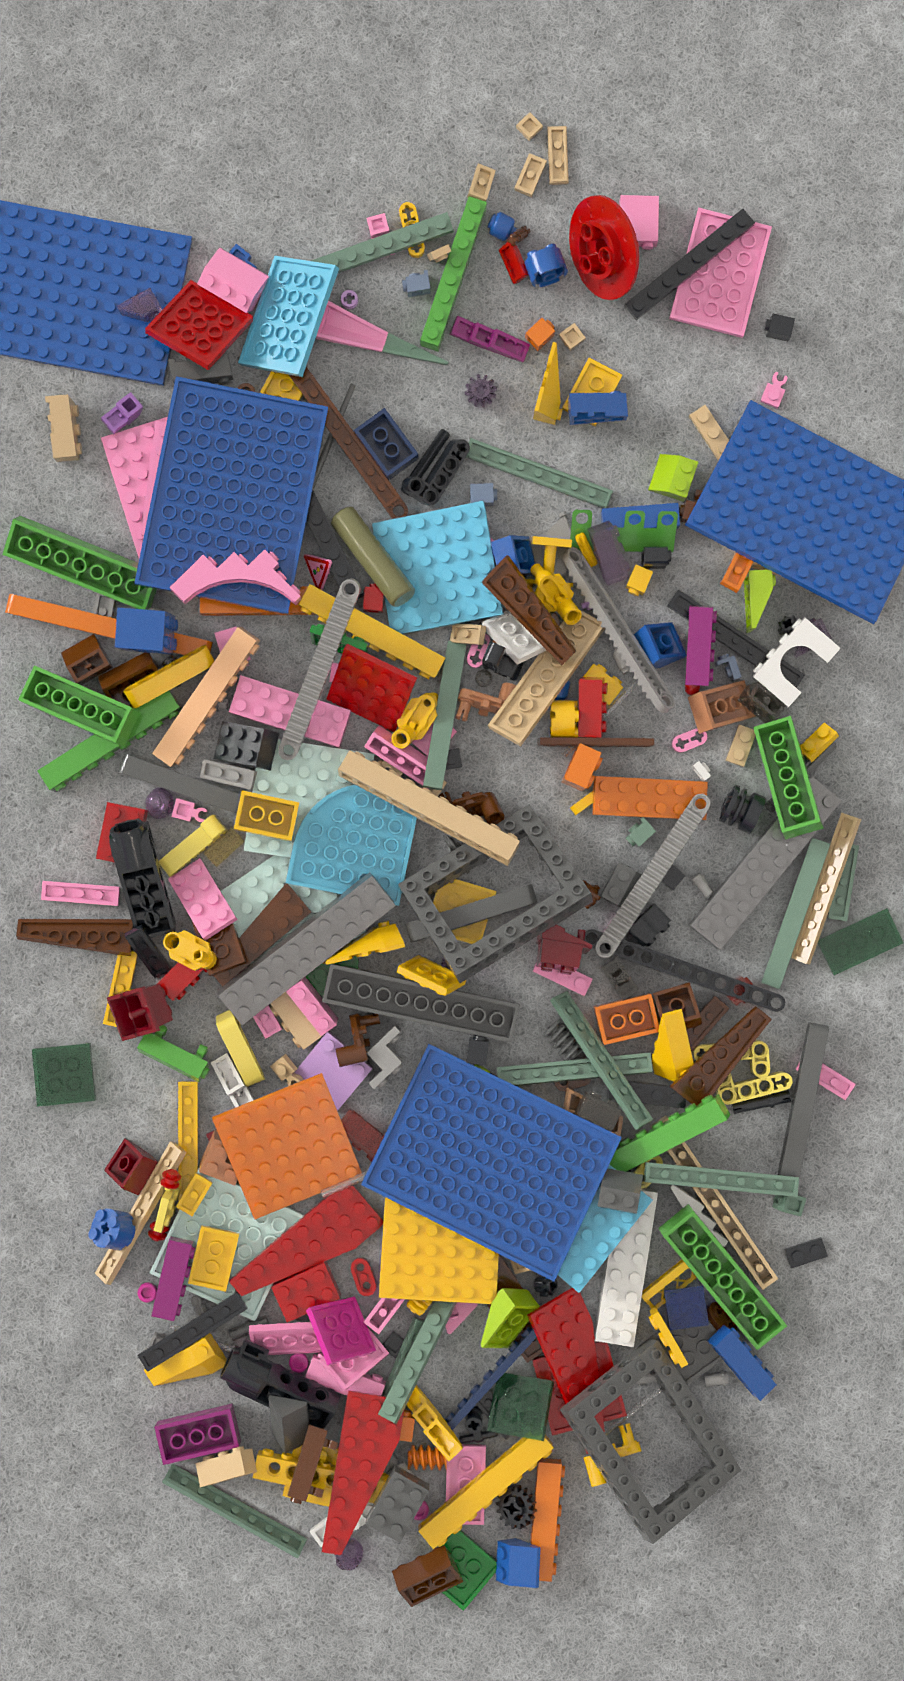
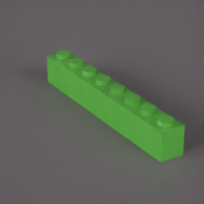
M468 197L451 252L449 253L420 339L422 347L439 352L487 210V202Z
M169 690L144 705L135 708L140 714L125 747L97 735H92L37 771L48 789L58 792L66 787L65 783L69 780L76 781L83 776L81 773L85 770L91 771L98 767L99 761L103 759L107 761L115 756L114 752L118 749L122 751L128 748L132 740L144 738L147 735L146 732L151 728L156 730L163 725L162 721L169 718L171 720L177 717L178 711L182 708Z
M719 1094L714 1097L709 1095L701 1100L702 1103L698 1105L693 1103L686 1107L685 1112L681 1114L676 1112L668 1117L669 1120L664 1123L661 1120L653 1124L652 1129L639 1131L635 1134V1138L630 1140L628 1137L620 1141V1145L617 1147L610 1165L616 1170L626 1172L726 1121L731 1114Z

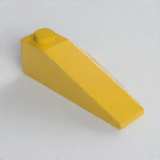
M553 342L533 419L555 425L556 420L561 419L563 409H560L557 343Z
M383 921L378 923V927L370 929L343 946L325 960L323 964L327 965L353 959V956H369L374 951L375 953L387 952L403 948L405 944L396 924Z
M682 1009L662 1014L658 1029V1039L655 1041L654 1054L651 1056L654 1074L671 1081L677 1080L694 1064Z
M209 1333L149 1372L144 1369V1372L153 1386L213 1374L224 1367L227 1358L211 1333Z

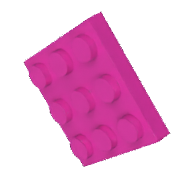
M355 1296L313 1306L306 1310L327 1366L372 1354L376 1351Z

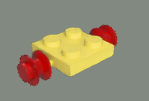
M168 1169L162 1173L163 1179H161L160 1184L165 1187V1192L161 1198L157 1219L150 1223L151 1229L148 1231V1236L154 1241L166 1239L170 1219L174 1216L176 1210L174 1203L180 1194V1189L177 1188L180 1185L181 1175L174 1169Z

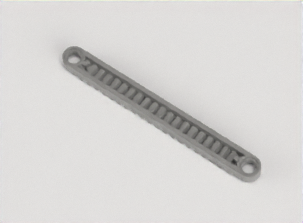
M569 548L562 556L569 570V577L573 576V583L577 582V589L582 590L581 596L585 595V602H589V608L594 609L593 615L597 614V621H601V627L606 628L605 634H609V640L614 641L613 646L618 647L617 653H622L621 659L626 660V666H630L629 672H634L633 678L639 680L638 686L642 685L641 691L647 693L646 698L651 699L658 711L667 713L675 706L673 696L583 554L577 548ZM661 699L665 700L667 706L662 702Z
M350 578L342 582L279 745L278 752L284 760L294 759L302 745L360 594L361 586L355 579ZM352 583L355 586L356 591L354 594H348L345 591L346 584ZM285 745L293 747L294 753L292 755L285 754L283 750Z
M697 794L692 798L596 944V953L599 957L609 958L614 954L708 812L710 799L706 795ZM696 800H705L706 807L698 809L695 806ZM607 943L610 945L611 950L608 954L600 952L601 944Z

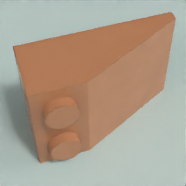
M745 680L705 690L688 697L699 734L756 717Z

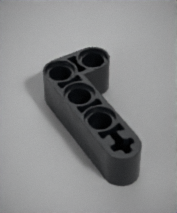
M464 439L451 440L425 481L419 477H406L402 482L403 490L421 504H436L469 453V443ZM448 459L451 461V466L449 469L446 467V461ZM438 475L441 478L439 485L436 484V477ZM413 480L416 483V487L414 490H412L410 487V484ZM428 491L431 494V498L429 501H427L425 498V495Z
M489 642L482 659L484 669L493 670L494 673L506 678L508 676L513 681H517L524 664L523 662L516 664L506 655V648L494 642Z

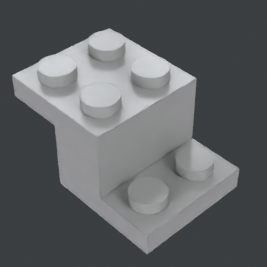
M396 1024L367 1051V1054L381 1068L368 1083L373 1089L377 1086L380 1089L388 1081L387 1076L390 1073L395 1075L403 1066L401 1064L403 1059L388 1044L389 1042L391 1044L395 1043L401 1036L399 1034L401 1029Z

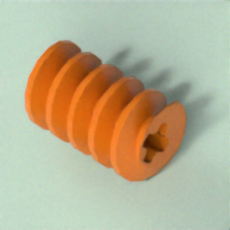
M412 1445L410 1450H408V1470H410L412 1464L415 1470H418L419 1465L422 1466L423 1470H426L427 1465H429L430 1470H433L435 1465H437L439 1471L445 1465L447 1470V1459L438 1448L434 1447L432 1451L430 1445H427L426 1450H424L423 1446L419 1445L418 1450H416L415 1446Z

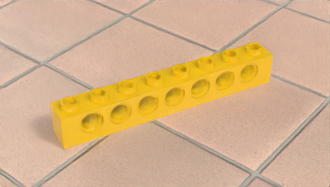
M267 1448L259 1450L255 1463L257 1472L253 1473V1478L290 1486L294 1473L290 1472L289 1468L296 1466L299 1458L293 1457V1454L290 1453L285 1454V1452L277 1454L274 1453V1450ZM325 1460L318 1462L316 1468L318 1476L313 1478L311 1486L323 1489V1493L331 1494L333 1482L328 1480L327 1476L335 1473L336 1466L331 1465V1462ZM277 1462L280 1468L277 1470L272 1469L270 1464ZM382 1474L368 1501L369 1503H374L388 1479V1474Z

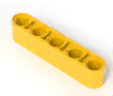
M203 645L128 686L123 692L133 708L140 707L210 668L215 660L207 646Z

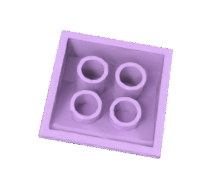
M328 1031L295 1073L302 1076L303 1080L322 1073L338 1111L372 1070L373 1066L366 1061L339 1067L335 1048L347 1045Z

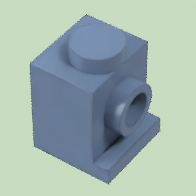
M424 270L422 275L420 273H412L409 277H405L406 280H402L403 291L408 293V297L431 294L428 270Z

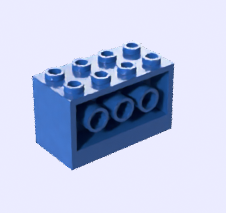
M117 607L115 648L134 652L173 654V650L177 649V639H174V631H178V620L175 619V615L166 611Z

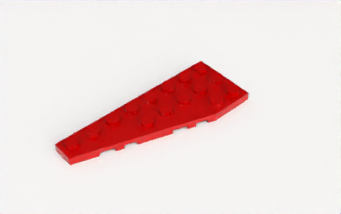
M346 1181L334 1189L229 1279V1283L241 1296H244L356 1249L378 1230L384 1221L350 1181Z
M574 1288L565 1291L527 1314L565 1404L599 1378L593 1321L581 1293H578ZM601 1410L594 1418L605 1433L603 1411Z
M348 1390L322 1546L323 1553L342 1554L400 1440L404 1410L397 1424L378 1415L386 1396Z

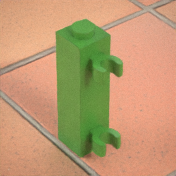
M164 1025L159 1026L160 1031L155 1032V1034H146L141 1039L137 1047L138 1052L199 1083L202 1078L205 1079L210 1069L208 1068V1062L203 1060L208 1052V1047L200 1044L196 1054L193 1055L162 1039L168 1030Z

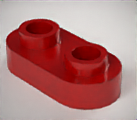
M363 1257L354 1259L351 1264V1273L357 1290L363 1296H370L375 1292L377 1286L370 1263ZM363 1264L364 1269L358 1270L357 1265ZM369 1282L371 1286L366 1289L363 1284Z

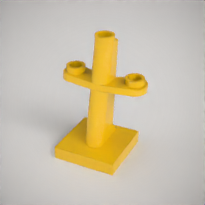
M532 536L531 545L544 546L542 568L554 574L557 547L571 548L572 540ZM526 579L529 585L533 587L535 580ZM567 583V584H568V586L571 588V587H573V584H574V583Z

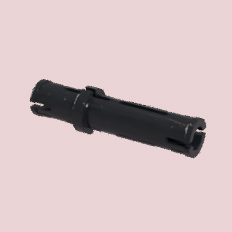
M788 1090L732 1104L733 1112L735 1115L765 1107L774 1108L775 1105L791 1103V1098Z

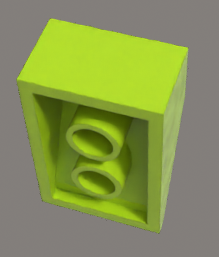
M749 570L744 579L746 633H751L757 627L773 586L776 585L775 574L772 575L771 570Z
M502 1288L497 1293V1296L491 1303L481 1341L482 1348H509L529 1322L527 1314L540 1306L527 1289Z

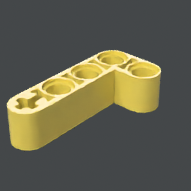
M216 815L209 816L200 824L197 830L160 859L159 865L169 877L175 875L191 862L192 858L194 859L203 852L206 846L209 847L221 837V834L226 833L228 829Z
M230 1010L217 1015L216 1025L246 1087L265 1080L262 1069L241 1028V1023Z
M755 1040L741 1060H750V1069L753 1075L764 1078L770 1073L769 1049L766 1043ZM715 1043L697 1045L691 1053L694 1060L697 1061L700 1058L696 1055L700 1052V1049L707 1052ZM758 1044L763 1046L761 1054H755L754 1048ZM762 1063L765 1069L762 1073L758 1074L755 1070L756 1066Z
M779 1071L768 1074L764 1078L755 1077L733 1083L730 1073L716 1090V1094H719L724 1104L729 1105L787 1090L792 1086L793 1081L788 1073ZM781 1076L787 1078V1080L784 1081V1085H782L781 1083L773 1084L771 1078H773V1081L775 1082L780 1081ZM763 1080L768 1082L766 1090H760L759 1084ZM744 1085H748L750 1088L747 1095L741 1094V1088ZM725 1090H730L731 1097L728 1100H723L722 1093Z

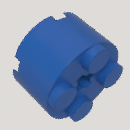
M549 244L544 249L539 251L532 250L527 253L528 258L524 264L534 287H536V284H539V287H545L560 281L559 277L562 274L564 277L567 275V266L561 250L556 247V244Z
M100 1209L95 1213L91 1229L88 1233L89 1238L100 1248L123 1250L122 1248L128 1247L131 1244L135 1235V1225H133L131 1220L133 1217L124 1211Z

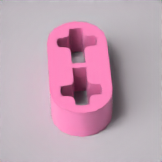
M486 633L485 641L487 644H483L481 650L477 649L478 645H471L467 663L472 668H479L483 665L482 659L490 642V637ZM477 651L480 652L478 659L481 662H477L474 665L470 657H474Z
M697 728L678 735L672 741V748L674 751L682 753L698 747L706 742L707 733H700L703 734L701 742L698 740L691 741L690 739L696 735L695 732H698ZM677 739L681 741L688 739L689 743L683 745L684 749L676 747Z

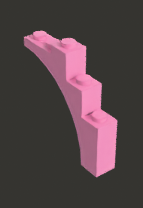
M266 550L262 551L249 565H247L248 561L241 554L237 555L233 552L218 568H216L218 564L210 556L206 558L202 555L170 587L171 591L184 604H187L195 596L212 587L239 582L258 584L271 588L284 595L295 605L301 600L299 589L293 584L290 586L282 572H276L279 568V563L277 562L279 559L271 551L268 553Z

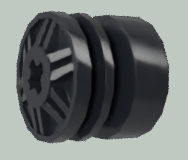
M735 784L722 804L719 821L725 823L728 816H730L729 826H732L737 819L739 820L738 829L750 834L762 813L766 797L754 792L747 799V789L744 788L740 795H738L740 786Z

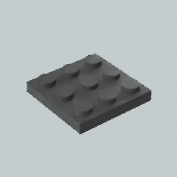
M697 1304L667 1325L688 1365L681 1368L679 1363L674 1364L668 1352L671 1350L670 1347L667 1346L665 1348L658 1335L661 1332L660 1330L650 1337V1339L660 1342L687 1385L722 1360L707 1342L716 1333V1330Z

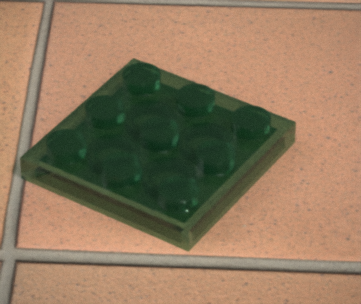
M91 1043L32 1049L37 1107L96 1100Z
M504 1373L495 1384L487 1431L544 1442L554 1382Z

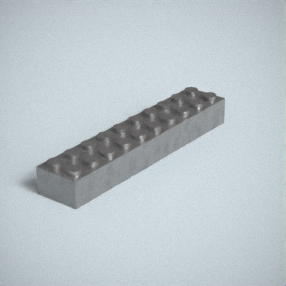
M811 776L809 778L823 824L842 800ZM777 816L688 926L716 949L721 950L817 831L785 839Z
M369 872L218 990V997L241 1025L245 1024L395 907V903L371 872Z

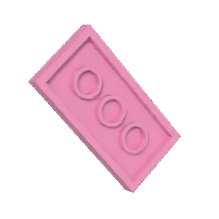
M200 858L168 878L205 941L238 920Z
M311 1322L249 1325L250 1341L268 1349V1355L322 1352Z
M462 1444L464 1448L453 1459L447 1460L446 1501L485 1469L486 1445ZM484 1509L479 1510L477 1516L469 1522L467 1520L464 1524L484 1525Z

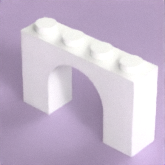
M805 617L802 620L799 618L792 625L793 631L789 635L785 633L779 640L781 644L778 648H772L766 655L768 659L764 664L760 662L753 670L755 672L753 677L788 707L802 692L791 684L781 672L780 663L784 653L795 646H806L828 663L840 650L838 645Z

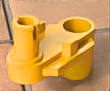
M534 564L530 571L535 576V583L537 585L536 595L549 612L557 611L567 625L578 623L582 613L572 601L574 592L560 574H552L550 571L544 570L540 564Z
M424 693L420 697L411 698L401 718L397 720L399 729L391 737L395 747L403 749L414 740L423 739L438 716L436 712L437 693ZM401 733L406 736L407 740L402 737Z
M185 930L179 933L170 932L164 937L163 945L169 951L170 958L196 971L200 968L210 969L216 964V955L211 951L210 943Z
M630 1423L625 1424L627 1433L623 1425L618 1426L624 1444L618 1448L615 1447V1443L612 1444L620 1458L642 1451L640 1443L634 1439ZM584 1457L591 1487L607 1483L591 1457Z

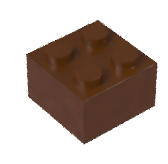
M690 982L653 993L660 1020L662 1014L682 1009L686 1029L703 1025Z

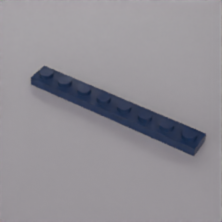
M528 1326L522 1332V1338L518 1342L514 1341L508 1348L509 1353L506 1356H500L495 1363L497 1366L493 1370L489 1369L482 1377L484 1380L481 1384L476 1383L470 1390L471 1395L467 1399L464 1397L458 1403V1409L454 1413L451 1411L444 1420L452 1430L536 1339L533 1327L530 1328Z

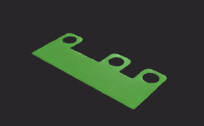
M577 509L572 513L571 547L580 550L575 536L585 533L593 551L642 552L644 547L668 546V550L673 552L678 514L675 511H661L658 514L657 528H644L645 513L643 511H627L624 528L591 527L592 511ZM579 513H586L588 521L580 524L576 521V516ZM632 514H638L641 517V521L636 525L629 523V517ZM664 515H672L674 518L673 523L670 525L662 524L661 519Z

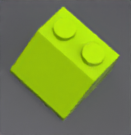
M660 454L648 490L684 502L687 498L698 461L679 455Z

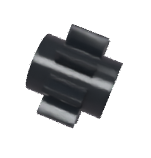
M794 615L792 617L784 616V619L778 622L781 627L778 629L780 635L785 633L789 635L793 631L792 625L796 622Z
M538 1275L534 1280V1289L536 1292H540V1297L553 1296V1293L558 1288L557 1280L554 1282L542 1275Z

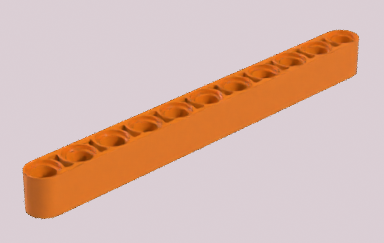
M9 594L5 613L115 639L117 620L115 618ZM174 633V639H177V649L173 650V653L186 655L203 645H206L211 653L213 642Z

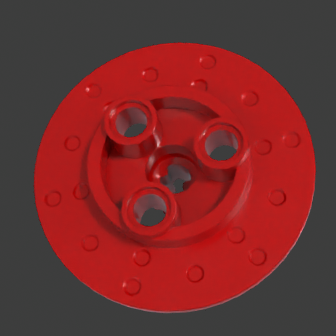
M603 195L587 197L578 204L570 222L569 244L572 260L582 282L593 294L605 300H615L625 296L631 290L637 278L639 247L636 233L629 217L617 202Z

